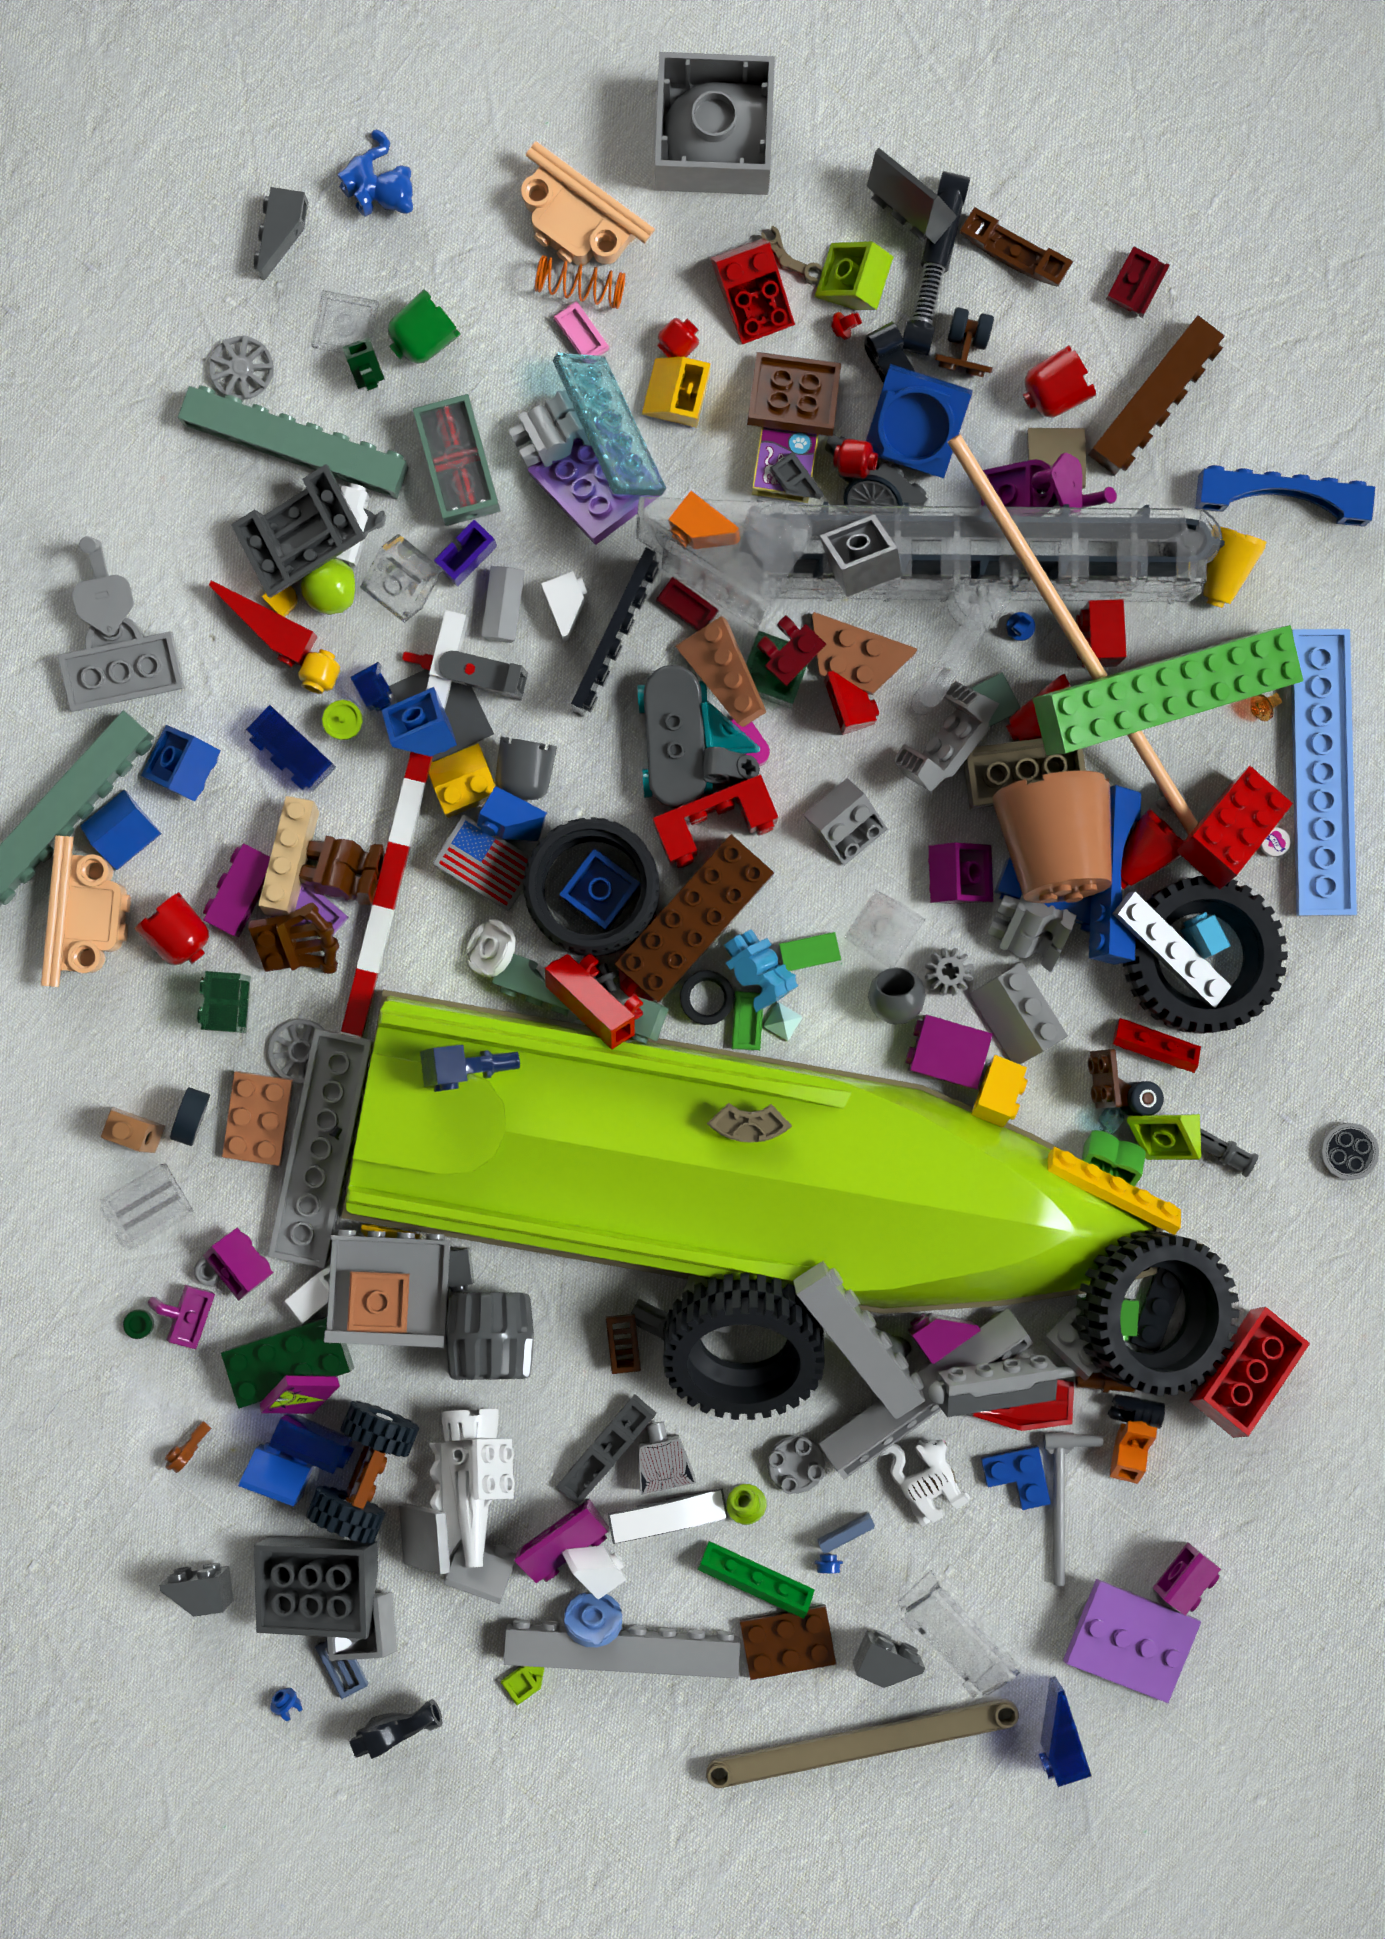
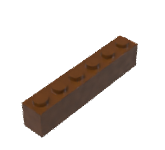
M1197 315L1088 455L1114 476L1120 469L1126 471L1136 459L1132 454L1137 447L1143 450L1152 439L1153 435L1149 433L1155 425L1161 427L1171 413L1167 409L1173 402L1178 406L1188 393L1185 389L1186 385L1190 380L1196 383L1206 369L1202 365L1207 359L1213 361L1223 349L1220 342L1225 335Z

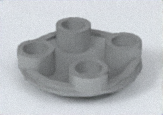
M791 1436L782 1439L774 1445L768 1457L767 1468L769 1476L774 1484L786 1494H799L809 1491L823 1479L825 1474V1461L822 1451L815 1442L806 1437Z

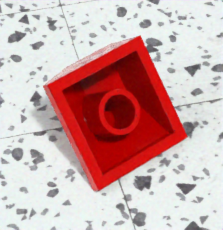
M827 672L824 683L842 735L875 725L877 721L876 716H879L876 701L874 699L870 700L868 693L836 672Z

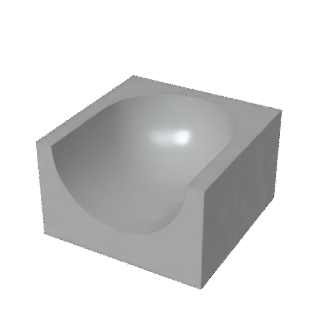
M659 52L655 191L768 195L771 170L775 56Z

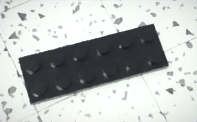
M645 547L571 702L573 713L584 717L586 711L592 712L598 699L596 690L599 685L604 687L609 677L608 665L611 659L616 661L621 652V638L623 634L629 635L635 622L633 613L636 608L639 610L642 608L647 597L646 586L648 583L653 584L657 577L659 562H657L656 552Z

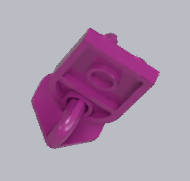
M1062 453L1053 465L1042 460L1033 459L983 470L1011 517H1042L1055 506L1057 501L1061 508L1064 504H1069L1070 514H1078L1081 508L1105 503L1113 504L1117 499V493L1112 487H1106L1100 492L1083 495L1082 467L1079 460L1069 453ZM981 498V508H982V506H983L985 503H984L983 499Z

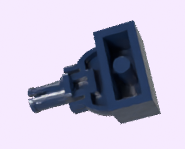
M463 1044L420 1051L424 1087L433 1086L434 1092L459 1089L460 1082L468 1081L467 1074L482 1072L483 1078L487 1079L491 1078L495 1072L520 1068L518 1052L492 1054L490 1051L485 1050L480 1051L481 1057L465 1058Z

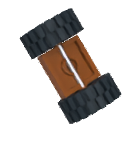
M352 1401L340 1431L345 1436L351 1437L352 1440L360 1442L364 1447L346 1491L338 1490L334 1487L318 1486L306 1517L312 1523H316V1526L325 1528L330 1533L339 1534L338 1536L348 1537L350 1540H358L362 1543H372L376 1539L386 1514L377 1504L370 1503L376 1491L374 1482L377 1474H382L386 1467L387 1457H385V1454H393L398 1457L409 1456L419 1427L416 1423H412L411 1420L405 1419L399 1414H394L392 1411L382 1409L376 1405L372 1406L369 1403Z

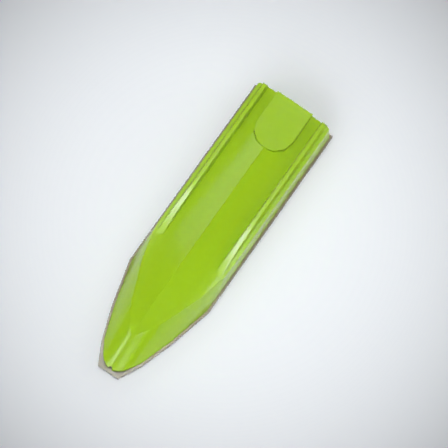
M384 989L341 1218L430 1234H444V1236L683 1279H688L690 1275L705 1279L716 1277L718 1282H724L725 1274H732L733 1280H741V1273H749V1280H756L757 1274L766 1276V1282L771 1283L773 1278L781 1279L782 1288H784L788 1283L795 1286L794 1279L824 1261L829 1269L835 1268L843 1280L842 1286L846 1291L851 1289L860 1302L858 1306L861 1310L880 1314L1005 1306L1086 1294L1079 1291L1081 1283L1090 1284L1091 1278L1085 1274L1088 1268L1098 1269L1099 1266L1094 1262L1098 1255L1109 1256L1105 1251L1106 1247L1110 1244L1119 1246L1117 1239L1123 1236L1131 1238L1130 1233H1145L1148 1230L1163 1232V1229L1049 1172L1048 1154L1054 1147L1051 1143L1012 1124L1006 1123L1002 1128L971 1115L973 1107L924 1085L658 1038V1041L648 1039L647 1044L629 1038L611 1050L586 1025ZM463 1044L465 1058L481 1057L480 1051L485 1050L490 1051L492 1054L518 1052L520 1068L495 1072L491 1078L487 1079L483 1078L482 1072L467 1074L468 1081L460 1082L459 1089L434 1092L433 1086L424 1087L420 1051ZM728 1103L738 1110L747 1112L759 1111L772 1104L792 1127L773 1139L761 1142H740L719 1134L707 1123ZM1148 1267L1135 1280L1156 1274L1157 1267Z

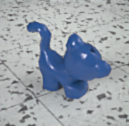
M377 129L373 130L371 138L377 141L379 146L369 149L363 155L355 156L347 167L337 174L342 181L339 187L348 198L354 196L358 202L355 206L364 217L372 213V201L374 200L385 210H396L403 214L410 213L413 210V202L411 200L413 189L410 181L412 171L410 167L400 165L392 171L381 173L379 176L374 174L372 161L387 155L391 143L383 132Z

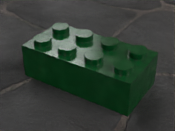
M327 1316L221 1352L238 1409L263 1401L286 1375L337 1377L349 1373L355 1368L347 1343H324L325 1330H327Z

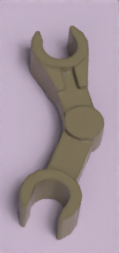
M771 226V232L775 235L774 240L766 239L765 234L761 232V238L770 242L773 254L779 260L781 268L803 275L805 281L809 284H817L818 279L809 276L808 272L816 270L822 273V267L818 263L813 262L807 265L788 255L783 247L779 230L776 227Z

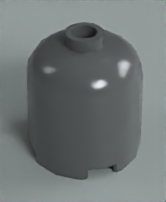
M501 736L495 775L496 786L526 802L542 798L549 788L557 746L548 745V750H545L546 744L513 738L510 744L509 737Z

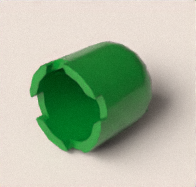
M425 289L417 294L390 320L387 328L388 335L393 342L389 345L391 350L399 359L405 356V358L415 364L429 361L461 335L440 306L436 307L430 299L431 295Z

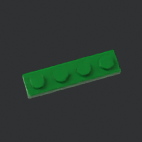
M710 1541L705 1547L697 1569L803 1619L808 1613L815 1591L813 1588Z

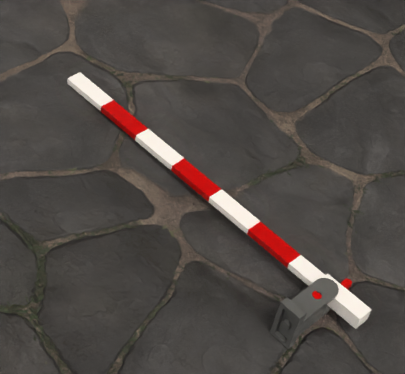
M445 610L434 655L425 653L422 656L410 652L403 653L402 659L405 662L421 665L423 669L430 671L426 690L432 687L435 688L444 710L452 682L506 695L522 701L528 672L522 665L508 664L460 652L469 619L467 615ZM410 752L340 1034L363 1038L433 756Z

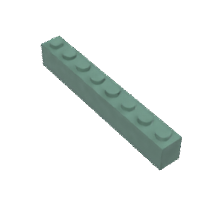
M199 385L198 389L192 386L188 387L178 415L180 422L189 428L314 471L327 464L335 478L358 484L366 489L398 499L409 468L406 460L403 459L404 456L391 450H388L387 453L380 452L371 443L360 441V444L349 441L350 438L342 433L333 432V435L322 432L323 428L316 424L307 422L305 426L296 423V419L284 413H280L279 416L270 414L269 410L261 405L253 404L252 407L244 405L242 400L237 397L226 395L224 398L215 395L214 390Z
M124 710L0 844V906L8 904L15 897V890L21 883L25 884L32 879L36 873L34 869L41 861L44 863L54 854L55 835L70 837L75 830L73 826L80 819L84 820L94 810L92 805L99 798H105L112 791L114 781L119 776L124 777L132 769V762L138 755L143 756L152 747L151 741L155 737Z

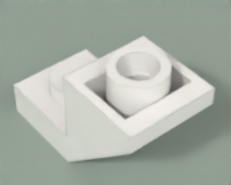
M331 1264L283 1302L300 1326L322 1311L328 1304Z

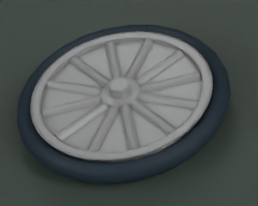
M867 475L864 479L855 478L847 485L844 491V505L849 515L875 514L877 516H897L902 507V498L897 488L890 481L876 475Z

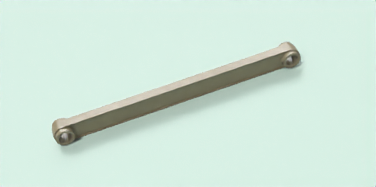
M1000 1699L732 1755L711 1761L706 1769V1778L711 1786L725 1788L1013 1727L1019 1719V1712L1012 1701ZM1001 1709H1012L1011 1716L1008 1719L998 1718ZM716 1768H723L727 1771V1775L722 1779L714 1778L711 1773Z

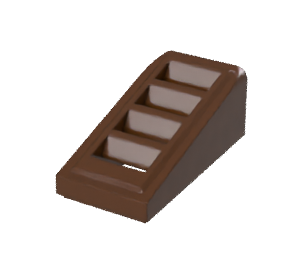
M635 1314L606 1316L612 1374L641 1371ZM630 1322V1328L613 1329V1324ZM631 1334V1338L615 1339L614 1335ZM632 1344V1348L616 1350V1345ZM633 1354V1358L617 1360L619 1355Z

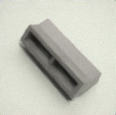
M502 566L490 567L482 637L485 639L508 643L515 641L524 570Z

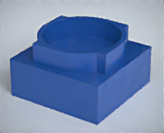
M890 364L866 441L872 444L873 453H877L878 458L945 478L953 453L948 441L959 435L973 390Z

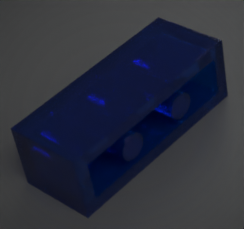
M271 705L246 729L252 735L249 741L260 751L266 748L273 755L270 760L281 771L285 768L290 770L294 774L290 779L302 790L308 787L314 792L336 768L328 758Z

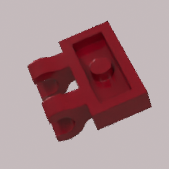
M787 615L776 626L790 641L779 651L775 644L767 636H764L756 646L770 660L765 665V668L785 687L826 646V643L807 624L799 630Z

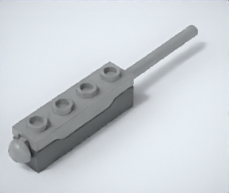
M1033 1355L1029 1358L1006 1359L1003 1362L979 1363L976 1366L953 1367L949 1370L938 1371V1381L930 1385L928 1396L932 1402L939 1405L947 1417L1053 1401L1056 1400L1057 1379L1079 1375L1070 1366L1056 1367L1046 1355ZM1098 1368L1094 1373H1099L1102 1369Z

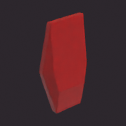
M1057 1379L1056 1400L971 1413V1415L1019 1431L1071 1425L1073 1423L1074 1382Z

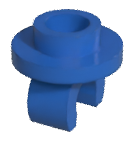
M1015 613L1007 621V633L1016 641H1025L1033 635L1035 621L1027 613Z
M292 1688L281 1689L272 1697L271 1711L275 1715H281L285 1721L291 1720L288 1712L291 1707L296 1708L299 1712L303 1710L301 1701Z

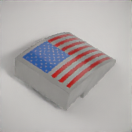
M463 815L434 860L433 865L509 912L523 890L524 872L529 856L500 837L484 833L477 826L476 822Z

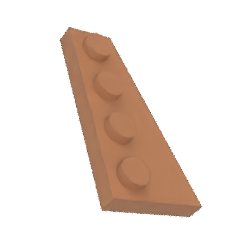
M719 617L675 646L737 724L744 727L766 713V709L729 623L724 617Z

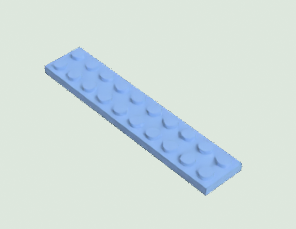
M1293 629L1292 633L1303 676V682L1291 685L1296 916L1357 915L1350 629Z

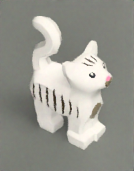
M943 1439L929 1440L924 1443L921 1440L918 1441L915 1450L929 1468L908 1477L902 1473L906 1458L904 1450L899 1445L893 1444L879 1454L880 1456L888 1454L894 1456L890 1470L893 1481L900 1486L905 1497L910 1501L912 1512L922 1527L930 1521L932 1523L936 1522L945 1515L942 1508L936 1507L933 1503V1498L943 1494L956 1509L967 1504L971 1499L968 1491L961 1492L958 1487L954 1470L946 1461L945 1453L948 1446Z

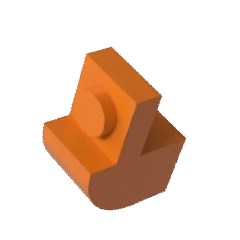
M1128 1421L1127 1424L1121 1423L1112 1453L1111 1478L1136 1484L1139 1483L1146 1472L1148 1450L1156 1439V1427L1148 1426L1141 1421Z

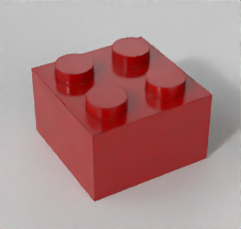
M1124 599L1088 601L1081 609L1080 615H1076V624L1103 667H1117L1127 657Z

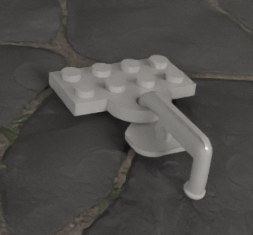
M90 536L83 537L79 542V547L84 553H89L95 579L78 583L73 589L72 596L77 616L91 626L85 637L86 649L58 655L70 712L185 689L173 632L143 636L140 627L133 620L126 618L134 605L129 582L120 575L109 576L101 542Z

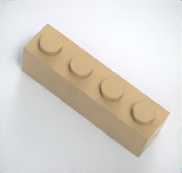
M290 796L285 797L258 904L265 915L274 917L284 916L296 909L302 884L299 874L303 864L307 865V848L309 841L313 840L320 812L314 801Z

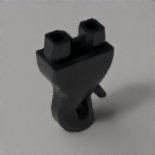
M431 1699L413 1714L386 1713L372 1717L364 1728L356 1732V1737L349 1741L355 1758L368 1753L371 1759L376 1758L398 1743L417 1734L422 1729L431 1731L441 1727L443 1722L440 1708L435 1700Z

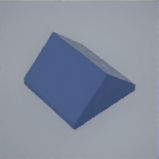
M125 789L80 826L90 844L116 870H119L162 834Z

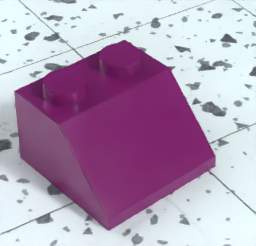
M959 842L928 845L930 903L994 902L991 845Z
M924 1313L917 1316L910 1322L912 1327L908 1329L910 1335L932 1364L938 1362L981 1331L978 1325L971 1320L932 1313L928 1316Z
M1187 1542L1152 1588L1164 1601L1186 1616L1189 1611L1193 1612L1199 1606L1202 1600L1200 1596L1206 1588L1210 1589L1216 1584L1220 1577L1218 1573L1221 1568Z

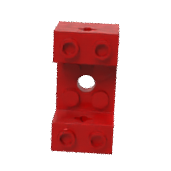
M761 774L653 818V825L670 866L676 864L678 868H682L693 863V857L697 856V848L686 823L690 822L694 826L706 821L710 813L717 811L718 815L729 812L734 809L735 803L739 806L750 834L756 832L760 836L774 830V824L777 823L779 817Z

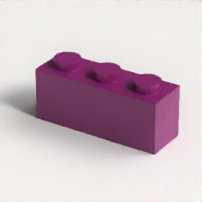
M244 843L241 848L237 847L230 858L231 868L228 873L221 875L217 883L218 893L214 899H209L203 910V914L206 915L203 920L239 938L260 899L270 856Z

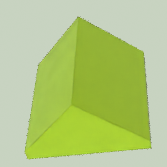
M1200 1114L1128 1116L1127 1122L1139 1146L1146 1151V1160H1200Z

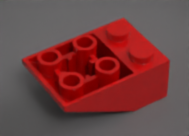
M761 238L710 257L719 287L742 345L795 325L769 241Z

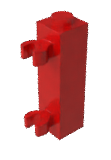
M569 954L552 961L545 967L546 988L601 1038L611 1050L635 1035V1020L643 1015V1011L638 1007L642 1006L643 1002L634 995L622 1005L593 977L599 973V970L594 965L598 964L599 961L592 954L585 956L579 964Z

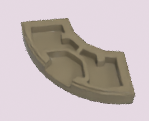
M728 1103L707 1123L719 1134L740 1142H761L773 1139L792 1127L772 1104L759 1111L747 1112L738 1110Z

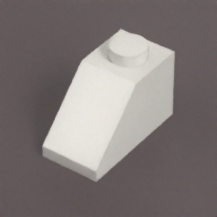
M573 571L541 584L564 642L570 639L585 604L583 595L587 594L582 578L576 579Z
M604 1546L573 1548L562 1552L573 1575L598 1600L627 1580L621 1570L625 1565L616 1552L611 1554Z

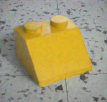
M479 743L431 763L429 776L447 818L486 803L496 786Z

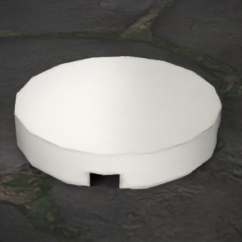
M495 919L488 920L490 922L487 924L482 923L478 926L467 946V954H470V961L468 960L469 967L474 973L488 978L497 976L504 971L511 962L515 951L513 930L508 924Z

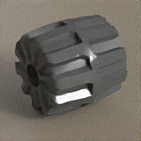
M521 1292L456 1293L451 1295L448 1302L446 1324V1350L450 1378L454 1380L526 1379L530 1377L534 1346L530 1296Z

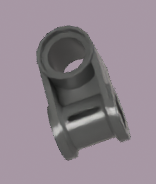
M709 747L704 750L703 780L706 782L731 787L759 775V764L750 755L729 751L723 747Z

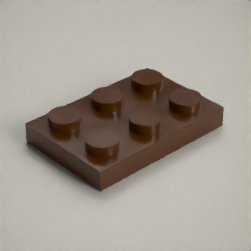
M825 1604L809 1607L804 1619L785 1611L740 1620L750 1680L837 1665Z

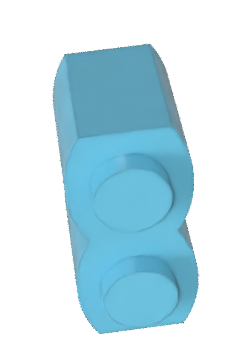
M1207 912L1183 922L1185 928L1181 929L1180 932L1184 940L1203 959L1231 946L1215 914L1208 916Z

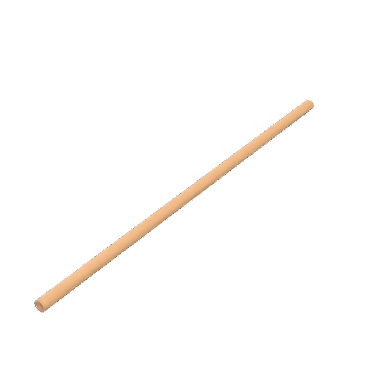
M961 434L955 436L948 441L949 446L1093 680L1108 676ZM1142 730L1128 734L1127 736L1189 835L1198 824L1191 810Z

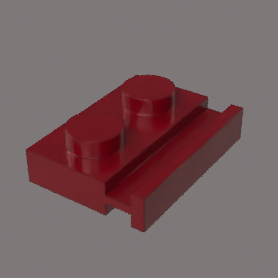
M1133 246L1106 300L1130 312L1133 311L1142 318L1170 264H1164L1158 261V258Z

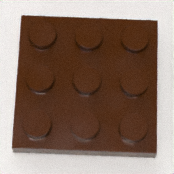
M757 352L747 425L833 436L841 363Z

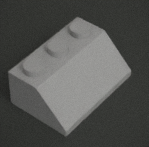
M1022 962L969 994L1012 1062L1022 1064L1068 1037Z

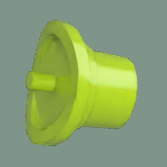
M335 701L323 713V727L335 739H351L361 730L363 723L362 713L358 706L351 701Z
M741 1484L733 1488L726 1502L730 1517L736 1523L742 1525H750L759 1521L767 1508V1500L764 1493L757 1486L751 1484Z

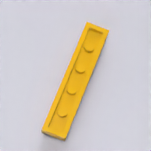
M1054 1146L1048 1154L1049 1172L1173 1235L1181 1228V1209L1173 1203L1165 1202L1151 1195L1147 1190L1134 1187L1124 1179L1113 1176L1101 1170L1098 1166L1075 1157L1068 1151H1063Z

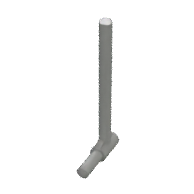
M1044 1433L1043 1436L1044 1449L1053 1454V1570L1055 1586H1065V1454H1068L1074 1447H1103V1435Z

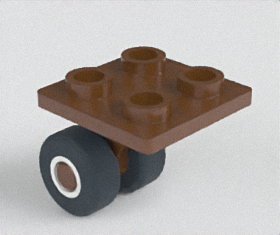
M956 307L948 333V341L960 344L963 336H965L960 359L935 353L934 359L939 361V367L956 371V367L959 365L967 367V374L984 377L985 372L992 373L993 367L967 361L972 338L974 348L982 350L987 348L994 317L982 313L978 321L968 319L969 311L967 309Z
M1115 1049L1090 1051L1088 1070L1092 1074L1091 1099L1095 1103L1096 1109L1120 1107L1129 1116H1150L1156 1114L1162 1108L1164 1095L1157 1084L1151 1081L1126 1083L1118 1077Z

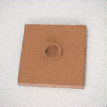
M350 1271L347 1331L407 1333L410 1274Z

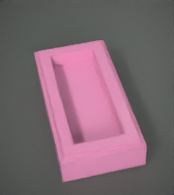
M577 301L553 317L585 365H588L609 350V346Z

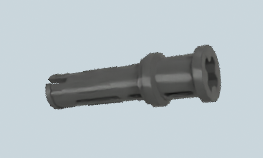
M1200 1128L1201 1149L1218 1157L1220 1164H1228L1241 1171L1244 1177H1248L1259 1155L1256 1153L1250 1154L1237 1147L1236 1142H1225Z

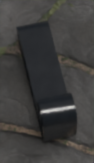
M893 321L866 335L864 342L867 356L883 384L890 364L915 371L902 349L904 341Z

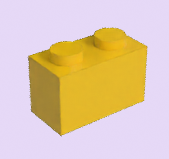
M994 1055L986 1068L971 1115L1002 1128L1009 1119L1014 1120L1020 1104L1016 1103L1018 1094L1022 1096L1028 1079L1024 1078L1027 1067Z

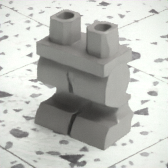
M569 388L557 391L554 398L545 400L544 406H536L528 413L524 411L519 414L521 423L508 430L516 447L531 440V444L519 450L527 467L542 461L546 468L553 464L552 461L561 460L569 456L573 441L576 438H580L584 445L597 444L593 432Z
M1004 895L997 913L1011 919L1008 922L995 916L988 934L1001 940L999 948L1005 951L1009 949L1019 957L1027 958L1037 952L1042 954V966L1049 972H1052L1072 931L1077 915L1072 914L1067 909H1055L1053 905L1047 907L1044 903L1028 902L1024 900L1023 895H1021L1020 900Z

